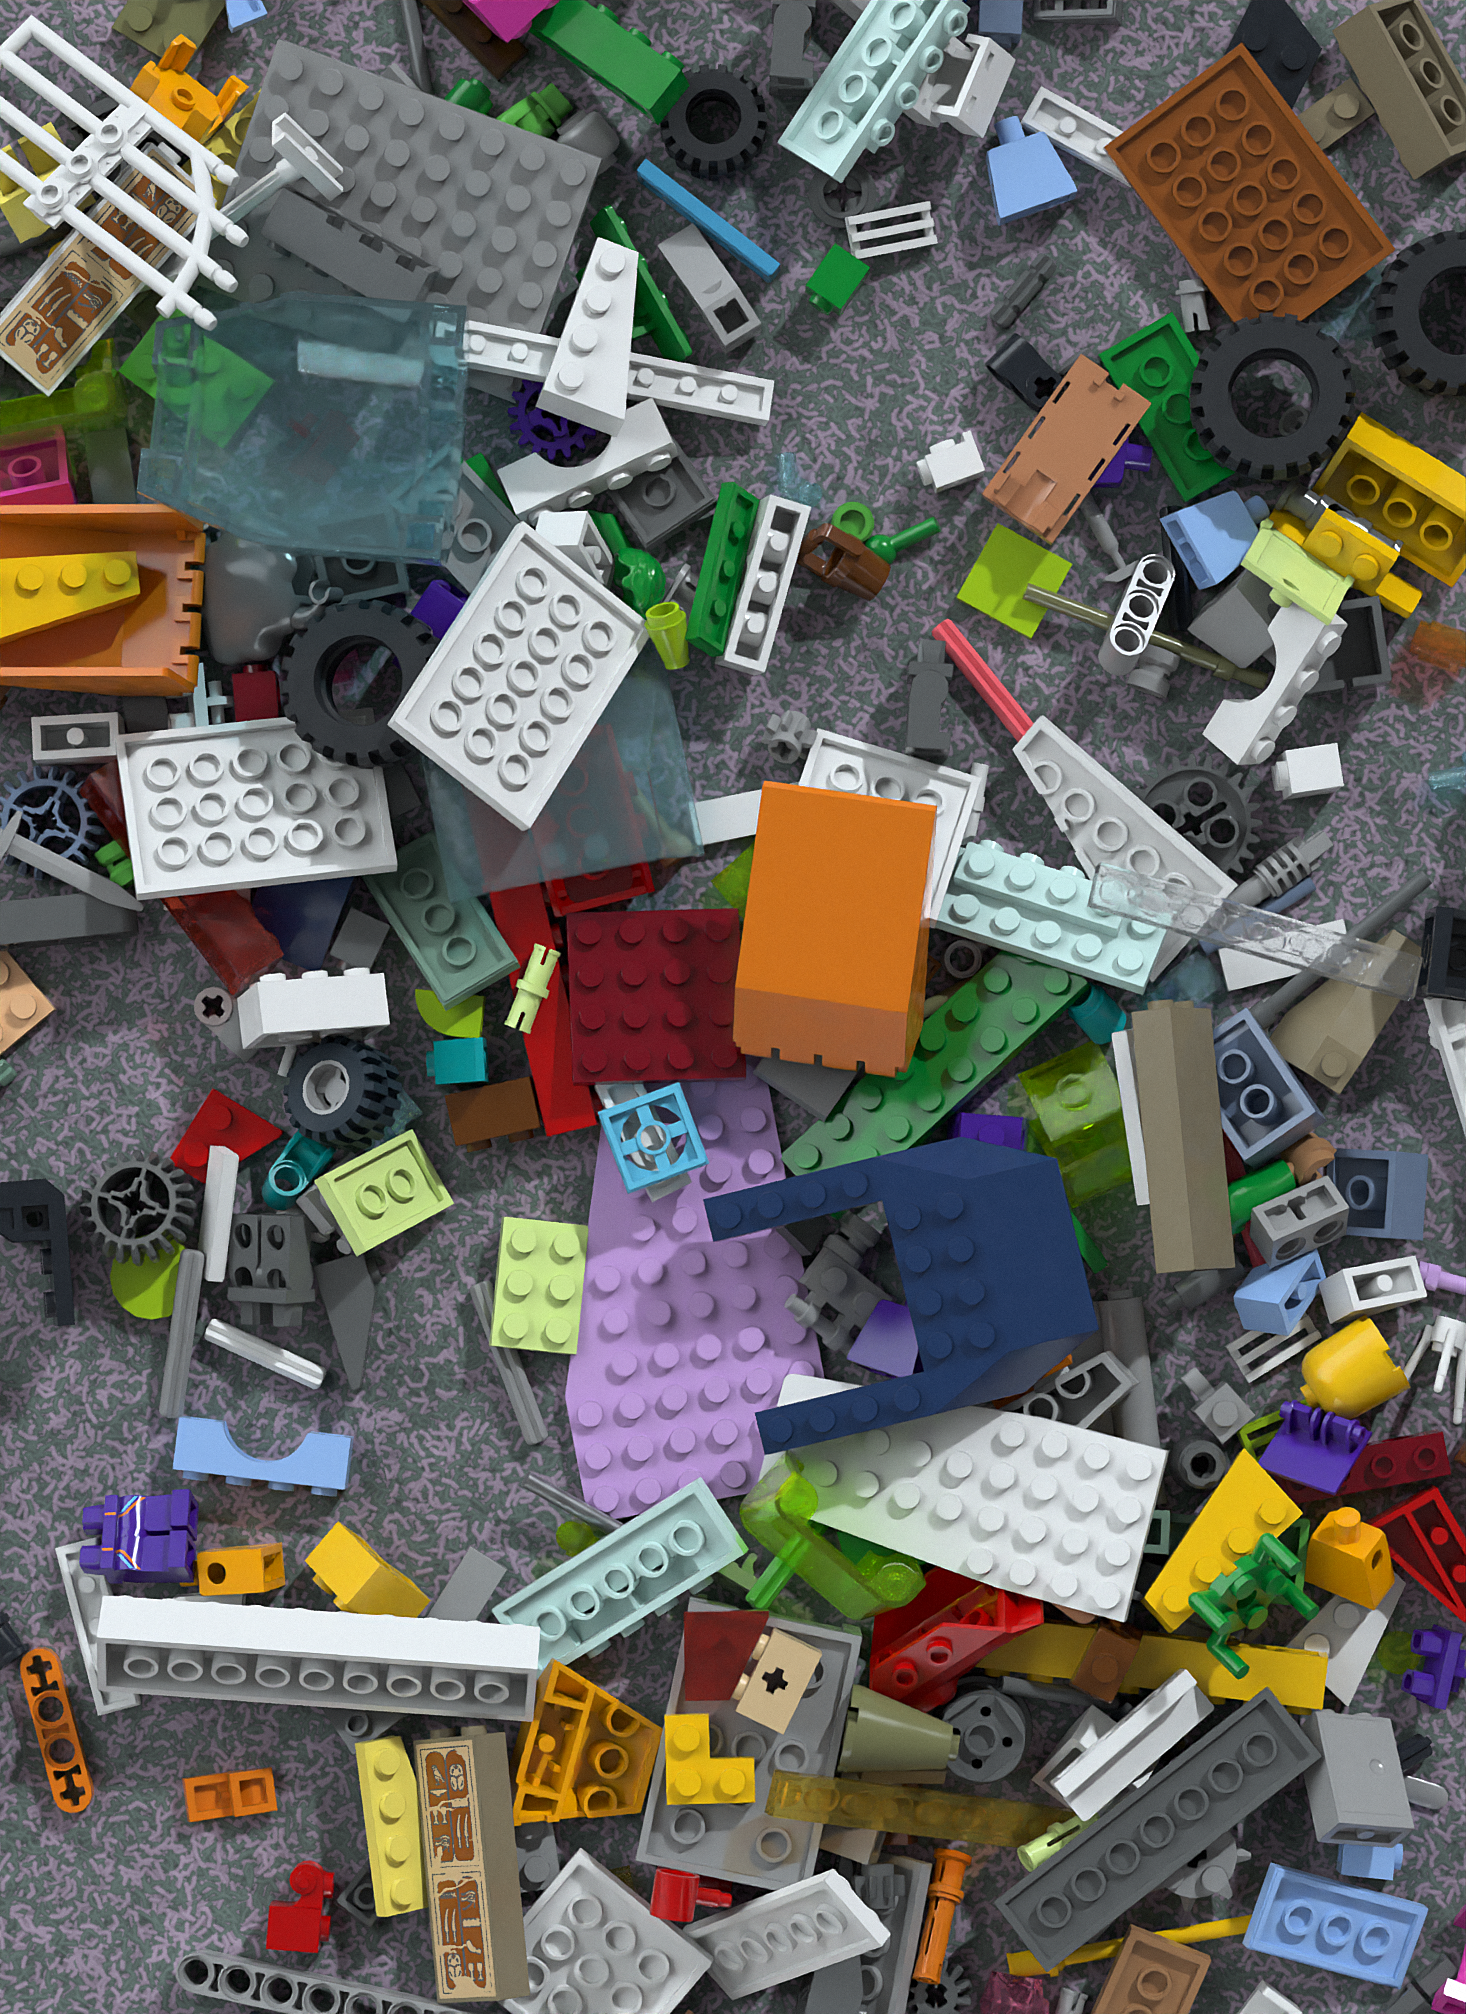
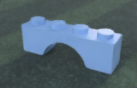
M181 1416L178 1421L173 1469L183 1470L182 1478L208 1481L209 1474L225 1475V1483L251 1486L252 1479L269 1481V1489L294 1491V1485L300 1484L312 1486L311 1494L337 1496V1489L345 1490L348 1488L354 1436L311 1431L306 1435L299 1448L288 1457L278 1460H261L246 1454L236 1445L230 1435L226 1421Z

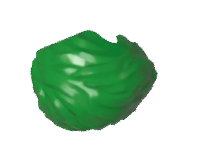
M619 549L614 553L615 568L613 581L623 591V597L620 600L643 619L647 620L646 611L660 604L665 594L666 577L662 566L649 553L640 549Z

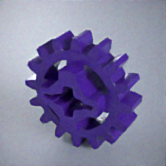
M523 379L522 384L525 392L513 391L511 395L512 399L519 405L518 407L508 408L507 412L509 417L518 419L517 422L509 426L511 434H523L518 441V446L522 449L531 444L533 446L532 454L536 452L539 456L542 451L547 452L549 463H554L556 453H562L567 461L571 460V449L574 447L584 453L586 451V445L583 441L584 437L595 439L597 432L593 428L581 424L578 431L570 437L568 429L572 420L561 416V432H559L551 418H546L548 411L536 407L535 410L525 415L529 402L535 395H540L544 383L537 381L533 384L530 380ZM543 432L552 436L554 442L541 440L534 434Z

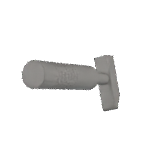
M1089 492L1079 508H1081L1080 510L1086 521H1088L1101 548L1105 553L1111 555L1118 568L1116 572L1106 576L1102 582L1117 584L1131 577L1140 561L1136 560L1126 566L1118 552L1119 543L1094 501L1092 494ZM1077 495L1074 497L1076 502L1080 498Z

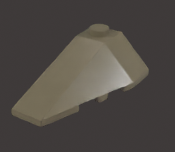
M1393 929L1305 999L1287 1011L1269 1038L1288 1065L1332 1095H1340L1419 971L1421 947Z

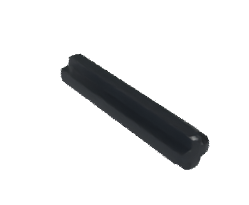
M1182 506L1162 507L1159 512L1160 519L1182 510ZM1160 521L1163 556L1170 560L1175 569V578L1167 595L1170 630L1176 633L1188 632V627L1193 622L1189 571Z

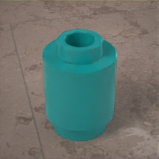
M1088 982L1091 987L1068 1008V1014L1094 1043L1104 1044L1112 1042L1111 1033L1124 1030L1127 1019L1126 1014L1102 987Z

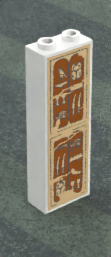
M147 142L140 151L195 192L193 173L189 176L177 165L181 160L180 156L163 142L158 147L152 142ZM130 164L114 180L113 183L182 237L186 238L196 226L197 216ZM102 196L85 214L156 270L173 253L171 249ZM73 228L0 313V356L42 393L50 396L143 288L145 283Z

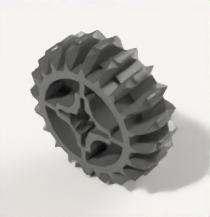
M134 1149L131 1154V1161L129 1162L123 1153H117L116 1162L118 1165L114 1167L107 1161H102L101 1167L106 1173L101 1178L97 1174H89V1179L96 1186L94 1189L84 1188L81 1192L84 1198L91 1201L79 1206V1212L89 1217L81 1224L85 1232H93L89 1242L94 1247L102 1245L101 1253L106 1258L116 1253V1261L119 1264L124 1265L131 1256L136 1266H142L145 1254H148L153 1263L159 1262L160 1255L158 1250L163 1248L169 1255H172L175 1249L170 1242L174 1238L179 1242L186 1241L187 1237L180 1230L181 1226H194V1220L184 1214L196 1209V1203L193 1200L185 1199L194 1192L190 1183H183L187 1175L182 1169L173 1171L175 1163L170 1158L160 1162V1156L154 1151H151L144 1161L142 1152ZM135 1178L128 1190L115 1192L122 1183ZM155 1179L165 1183L170 1198L169 1209L163 1208L159 1203L154 1202L156 1190L153 1188ZM141 1200L149 1209L144 1208L141 1213L137 1210L138 1215H134L126 1206L131 1207L134 1203L138 1205V1201ZM107 1206L122 1215L120 1226L123 1230L120 1237L111 1233L106 1219ZM153 1223L161 1224L150 1235L136 1239V1237H141L143 1230L148 1225Z

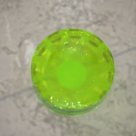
M1394 1630L1381 1637L1376 1648V1655L1384 1669L1393 1674H1404L1407 1669H1414L1418 1665L1421 1655L1411 1652V1634L1402 1630Z

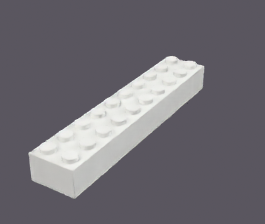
M103 1595L97 1632L98 1691L533 1722L540 1627L525 1626L523 1624H492L480 1621L439 1620L430 1617L423 1619L396 1617L389 1614L368 1615L354 1614L346 1611L326 1612L312 1611L304 1608L285 1609L261 1605L243 1606L220 1604L217 1602L202 1603L177 1601L174 1599L133 1598L126 1595Z

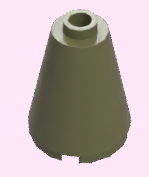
M852 1684L842 1733L841 1745H843V1749L839 1748L837 1772L859 1773L945 1769L948 1761H956L960 1736L953 1734V1725L864 1686Z

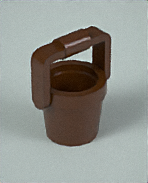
M824 523L817 529H812L802 538L796 560L797 564L821 577L823 582L833 588H841L867 601H871L877 596L891 570V565L862 544V540L850 533H845L829 523ZM824 539L836 546L827 562L811 553L823 543Z

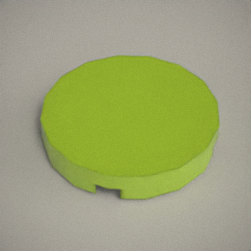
M175 1239L170 1242L175 1249L174 1254L169 1255L161 1248L158 1250L160 1261L157 1263H153L148 1254H145L142 1266H136L131 1256L124 1265L116 1261V1256L113 1259L110 1272L112 1292L121 1307L134 1316L154 1320L172 1315L180 1252L186 1249L184 1245Z

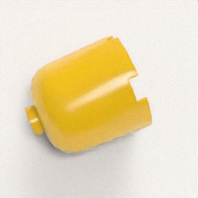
M1366 1314L1313 1347L1305 1354L1302 1361L1301 1372L1306 1384L1299 1389L1309 1406L1312 1407V1410L1320 1406L1326 1414L1331 1411L1336 1416L1348 1420L1358 1417L1411 1387L1401 1367L1398 1366L1396 1368L1386 1353L1390 1350L1389 1346Z

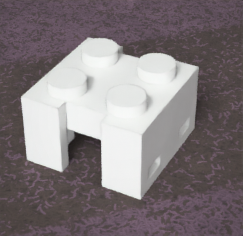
M968 33L965 42L974 48L973 51L970 52L968 47L956 37H952L942 51L943 62L940 68L934 73L926 75L918 87L919 98L916 104L908 110H903V113L919 124L938 128L940 122H948L963 134L983 138L1016 59L991 38Z

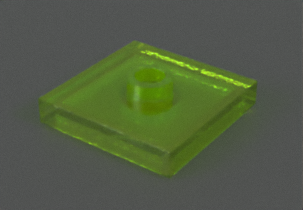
M1093 1041L1018 1074L1020 1083L1053 1149L1124 1117L1119 1084L1099 1045Z

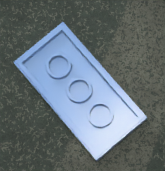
M1271 1862L1242 1944L1247 1949L1401 1989L1428 1908L1421 1903Z

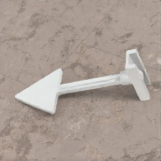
M283 113L272 122V147L284 158L276 164V168L220 209L219 212L233 223H236L287 184L293 185L303 176L331 201L343 192V187L335 180L336 177L343 173V168L288 114ZM195 227L185 238L191 244L193 242ZM214 229L212 231L211 240H213L215 237L219 235V233ZM173 252L157 271L174 283L186 261ZM145 284L138 293L152 288Z

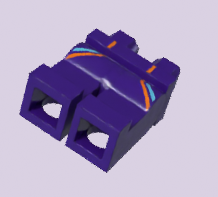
M172 1490V1495L157 1496L126 1495L119 1497L118 1495H105L104 1505L83 1508L82 1524L86 1535H102V1545L81 1547L79 1565L83 1572L86 1574L104 1575L110 1584H123V1581L131 1583H194L196 1545L194 1541H197L199 1504L191 1490Z

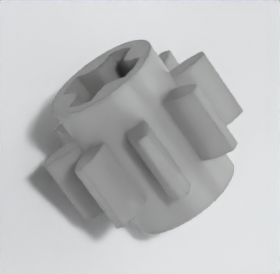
M787 710V712L781 715V718L775 714L771 715L761 742L769 744L768 751L775 760L792 764L798 757L807 760L818 732L810 730L811 723L804 714Z

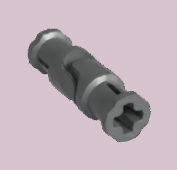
M1300 478L1288 483L1274 506L1276 510L1285 509L1304 521L1305 527L1312 531L1325 509L1329 508L1398 552L1404 543L1399 539L1393 541L1372 528V522L1365 518H1356L1354 513L1328 495L1319 496L1299 483Z

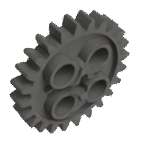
M1194 753L1190 754L1188 765L1184 766L1181 765L1176 755L1173 756V769L1167 770L1158 762L1156 768L1159 776L1154 779L1144 773L1142 778L1148 787L1146 790L1133 787L1132 793L1151 810L1161 803L1172 806L1176 813V819L1171 825L1174 830L1185 823V813L1191 812L1192 815L1198 816L1222 801L1226 802V809L1200 824L1201 833L1195 835L1192 830H1188L1181 834V836L1187 841L1194 843L1197 850L1228 877L1227 870L1230 868L1242 873L1244 869L1238 861L1239 858L1242 856L1253 859L1255 856L1246 847L1247 844L1259 843L1261 841L1259 836L1251 833V828L1263 825V820L1253 818L1250 812L1261 806L1260 802H1247L1246 797L1254 790L1253 786L1240 789L1238 783L1241 781L1243 774L1239 772L1229 778L1226 775L1229 763L1226 761L1218 770L1212 768L1213 760L1211 755H1208L1205 759L1203 766L1197 765ZM1198 781L1208 783L1213 790L1212 800L1203 806L1193 804L1188 797L1190 786ZM1220 818L1231 821L1235 827L1233 838L1225 843L1215 841L1210 834L1212 823Z

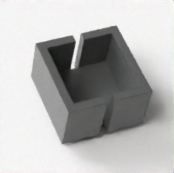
M1379 596L1341 602L1336 614L1348 625L1341 635L1340 646L1331 656L1327 657L1318 672V681L1309 691L1305 692L1302 698L1340 693L1345 688V683L1349 692L1383 687L1392 681Z

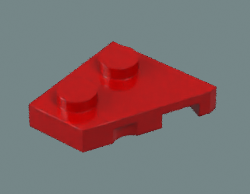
M212 1088L170 1159L175 1163L174 1166L206 1184L210 1145L227 1147L239 1156L240 1163L266 1145L279 1139L284 1131Z

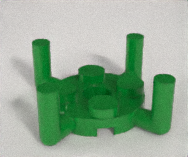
M1271 1533L1262 1534L1252 1553L1239 1558L1233 1563L1238 1569L1228 1577L1221 1573L1212 1582L1208 1590L1193 1592L1188 1597L1189 1606L1213 1629L1206 1643L1208 1651L1236 1679L1245 1677L1250 1667L1226 1642L1231 1633L1246 1626L1251 1630L1259 1627L1268 1616L1266 1608L1274 1597L1283 1596L1308 1621L1314 1619L1320 1610L1305 1593L1268 1560L1269 1557L1273 1558L1290 1576L1296 1575L1303 1566V1563Z

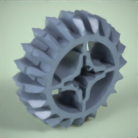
M54 765L49 770L48 778H45L44 771L40 766L33 767L34 780L30 781L25 772H18L17 778L21 783L19 788L6 781L3 786L11 795L8 800L0 796V805L4 806L3 812L0 813V828L4 830L16 812L21 811L23 814L22 819L27 821L30 826L31 832L28 840L46 848L47 844L53 839H65L73 843V845L67 851L60 854V856L70 861L77 858L79 862L88 866L91 860L82 853L84 849L88 847L92 851L97 852L100 850V845L90 840L91 834L98 836L105 834L103 827L93 826V820L104 818L105 812L97 809L90 810L91 806L100 801V797L96 793L83 797L90 784L86 780H82L73 787L76 773L71 770L65 773L62 781L59 780L60 768ZM42 789H56L53 797H49L47 802L40 808H31L21 804L33 792ZM68 795L75 801L80 812L81 825L79 832L67 826L63 818L66 807L64 803ZM51 812L54 813L55 817L52 820L57 822L56 825L64 829L65 833L55 829L53 831L46 829L43 834H40L38 830L42 827L37 825L38 821L29 817V814L32 813L38 817L47 818ZM8 854L4 863L11 867L20 859ZM21 861L18 874L25 877L30 872L32 865ZM35 867L34 879L43 881L46 872ZM50 875L51 878H52V880H54V881H59V880H60V879H58V878H56V877Z

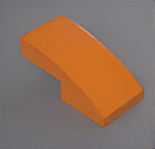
M272 1767L182 1778L188 1822L277 1811Z

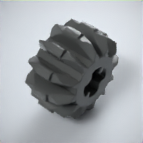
M944 1957L940 1984L944 1985L942 1989L944 1999L940 2002H936L935 1997L933 2002L926 2000L928 1997L926 1987L930 1984L911 1980L909 1992L912 1993L908 1994L906 2006H914L908 2014H962L955 2005H971V1998L959 1993L971 1988L970 1980H956L963 1972V1967L960 1964H956L946 1972L948 1958Z

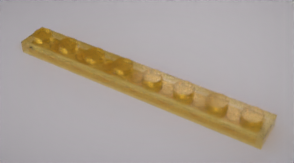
M774 1769L764 1811L775 1818L1019 1848L1021 1845H1025L1045 1834L1048 1826L1053 1823L1059 1822L1062 1824L1077 1816L1072 1809L1067 1807Z

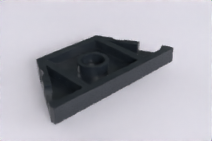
M1251 0L1224 56L1243 43L1289 107L1293 109L1322 48L1285 0Z

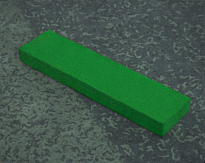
M735 482L721 484L685 635L686 641L711 657L723 656L760 501Z

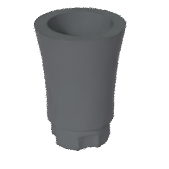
M1203 1433L1189 1434L1181 1438L1173 1446L1168 1461L1169 1471L1176 1484L1184 1490L1193 1493L1208 1492L1216 1488L1227 1472L1228 1456L1223 1445L1214 1437ZM1205 1456L1208 1460L1207 1469L1203 1472H1196L1192 1467L1193 1459Z

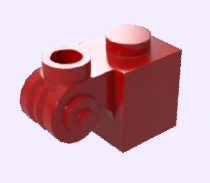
M305 1860L296 1865L289 1878L292 1889L296 1893L301 1894L300 1899L295 1902L273 1900L269 1905L266 1949L318 1953L321 1943L329 1942L331 1916L324 1915L325 1898H333L335 1872H326L319 1863Z

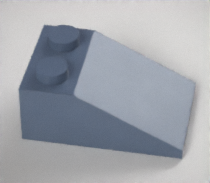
M1247 1007L1213 1030L1222 1128L1246 1163L1254 1169L1259 1168L1327 1121L1301 1081Z

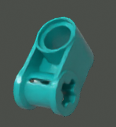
M298 1129L267 1175L262 1186L264 1202L275 1210L284 1211L292 1208L296 1204V1200L306 1192L312 1182L321 1176L336 1155L337 1150L333 1147L328 1149L321 1143L304 1137L299 1133ZM274 1180H287L292 1184L294 1190L283 1191L276 1186Z

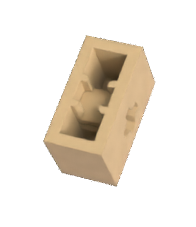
M775 1627L770 1637L762 1633L751 1655V1658L758 1662L751 1676L744 1673L741 1675L732 1694V1698L738 1700L735 1711L784 1735L822 1656V1650ZM776 1667L783 1670L782 1678L787 1683L784 1686L777 1684L772 1691L767 1688V1679L763 1674L765 1671L773 1673Z

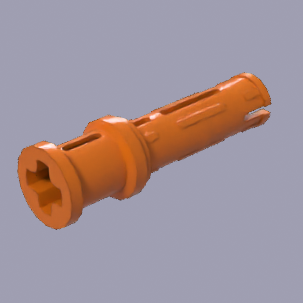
M937 1848L933 1853L936 1864L932 1883L928 1885L926 1896L930 1901L919 1954L912 1976L913 1979L919 1982L933 1985L940 1984L955 1906L960 1905V1902L963 1901L964 1893L961 1891L965 1868L970 1866L972 1857L965 1853L945 1848Z

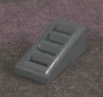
M1033 0V22L1122 25L1123 0H1107V9H1101V0H1090V9H1083V0H1072V10H1065V0H1055V10H1047L1048 0Z

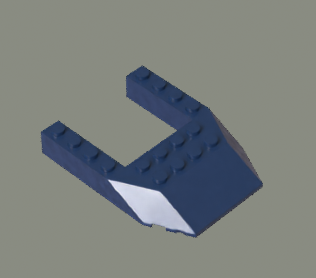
M958 1137L703 1199L713 1242L725 1241L883 1202L924 1369L923 1372L755 1412L765 1455L1024 1393L1099 1330L1057 1158Z

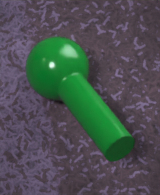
M933 516L891 537L883 534L874 535L864 545L891 565L897 556V552L941 532V528L937 519Z

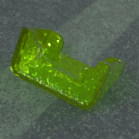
M109 338L94 343L89 361L85 365L76 366L78 381L73 388L53 391L50 396L42 393L1 401L0 449L110 428L120 424L125 419L128 411V398L122 374L119 372L120 364L114 339Z
M789 1450L785 1451L743 1499L739 1509V1516L745 1530L840 1612L853 1620L868 1619L905 1606L927 1584L918 1561L912 1556L898 1551L893 1555L882 1556L877 1555L870 1549L859 1563L855 1565L807 1524L818 1508L819 1499L814 1486L801 1475L805 1467L804 1463Z

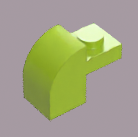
M415 989L418 1010L426 1023L433 1029L455 1038L482 1037L486 997L473 995L445 1011L432 990Z

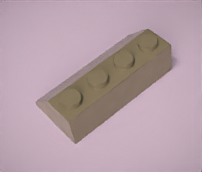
M1383 0L1368 5L1332 30L1339 43L1342 55L1349 61L1359 79L1361 90L1369 97L1379 116L1382 128L1389 134L1400 154L1402 165L1410 172L1414 180L1433 174L1466 156V85L1419 0Z

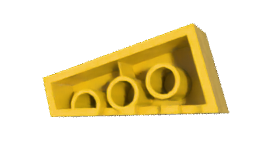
M136 551L0 559V645L38 631L42 632L76 619L86 618L132 603L140 594Z
M1245 1448L1238 1453L1140 1600L1169 1634L1195 1612L1188 1604V1597L1191 1593L1208 1590L1212 1582L1221 1573L1228 1577L1238 1569L1233 1563L1239 1558L1251 1554L1262 1534L1271 1533L1277 1538L1303 1514Z

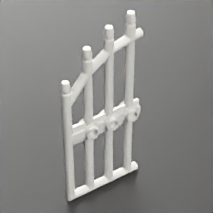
M31 15L0 46V70L3 67L90 133V135L72 152L0 96V117L61 164L42 182L0 149V171L31 194L23 204L39 220L54 230L63 221H66L161 295L163 298L156 305V309L166 319H169L174 311L179 309L187 317L194 319V322L200 327L209 331L213 330L218 323L217 319L206 308L202 309V305L187 293L199 273H202L209 280L215 281L218 287L232 293L238 286V282L233 275L223 270L220 265L208 257L213 229L222 236H226V239L232 244L241 248L246 246L249 241V237L243 229L234 225L230 219L215 209L210 174L213 176L217 175V179L222 183L235 187L240 181L239 175L229 165H224V162ZM34 38L120 105L102 122L16 56V54ZM153 130L190 157L195 192L136 148ZM125 160L195 214L197 222L192 244L106 177ZM95 190L184 259L186 263L174 283L78 210L77 207Z

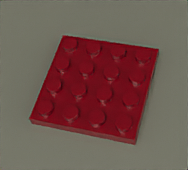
M738 908L566 913L573 1086L742 1081L746 1079V1056L741 1054V1047H737L736 1042L733 1041L735 985L740 955Z

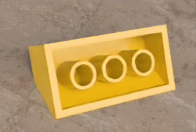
M1361 412L1311 491L1319 496L1326 494L1354 513L1356 518L1361 517L1372 522V528L1389 539L1403 541L1404 543L1399 550V555L1453 588L1466 569V477Z

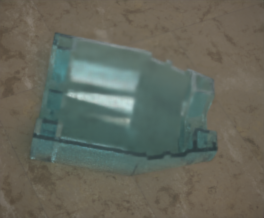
M290 291L280 294V298L254 304L251 301L239 303L237 308L212 313L218 323L211 331L200 327L194 322V319H190L186 315L156 322L151 364L158 381L150 449L141 448L137 483L138 494L267 552L444 567L447 564L457 519L466 437L470 347L467 306Z

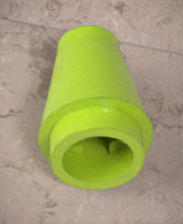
M664 602L649 608L646 611L647 620L644 626L664 662L665 668L674 670L686 666L690 662L688 641L685 640L687 631L686 613L680 610L679 604L675 602Z

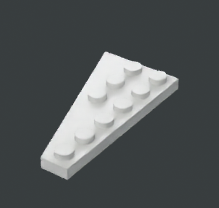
M1042 715L1012 750L1039 794H1042L1055 816V822L1061 832L1066 834L1076 851V857L1091 881L1100 884L1104 879L1116 880L1124 885L1126 892L1132 894L1131 902L1172 915L1171 926L1149 978L1153 983L1238 885Z

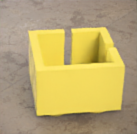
M51 122L41 127L63 144ZM25 136L17 140L37 178L42 182L61 165ZM10 144L1 149L20 164ZM0 171V208L19 242L23 243L30 238L38 237L45 233L50 226L39 220L23 204L31 194ZM90 194L77 209L83 212L86 207L94 204L96 201L93 195Z

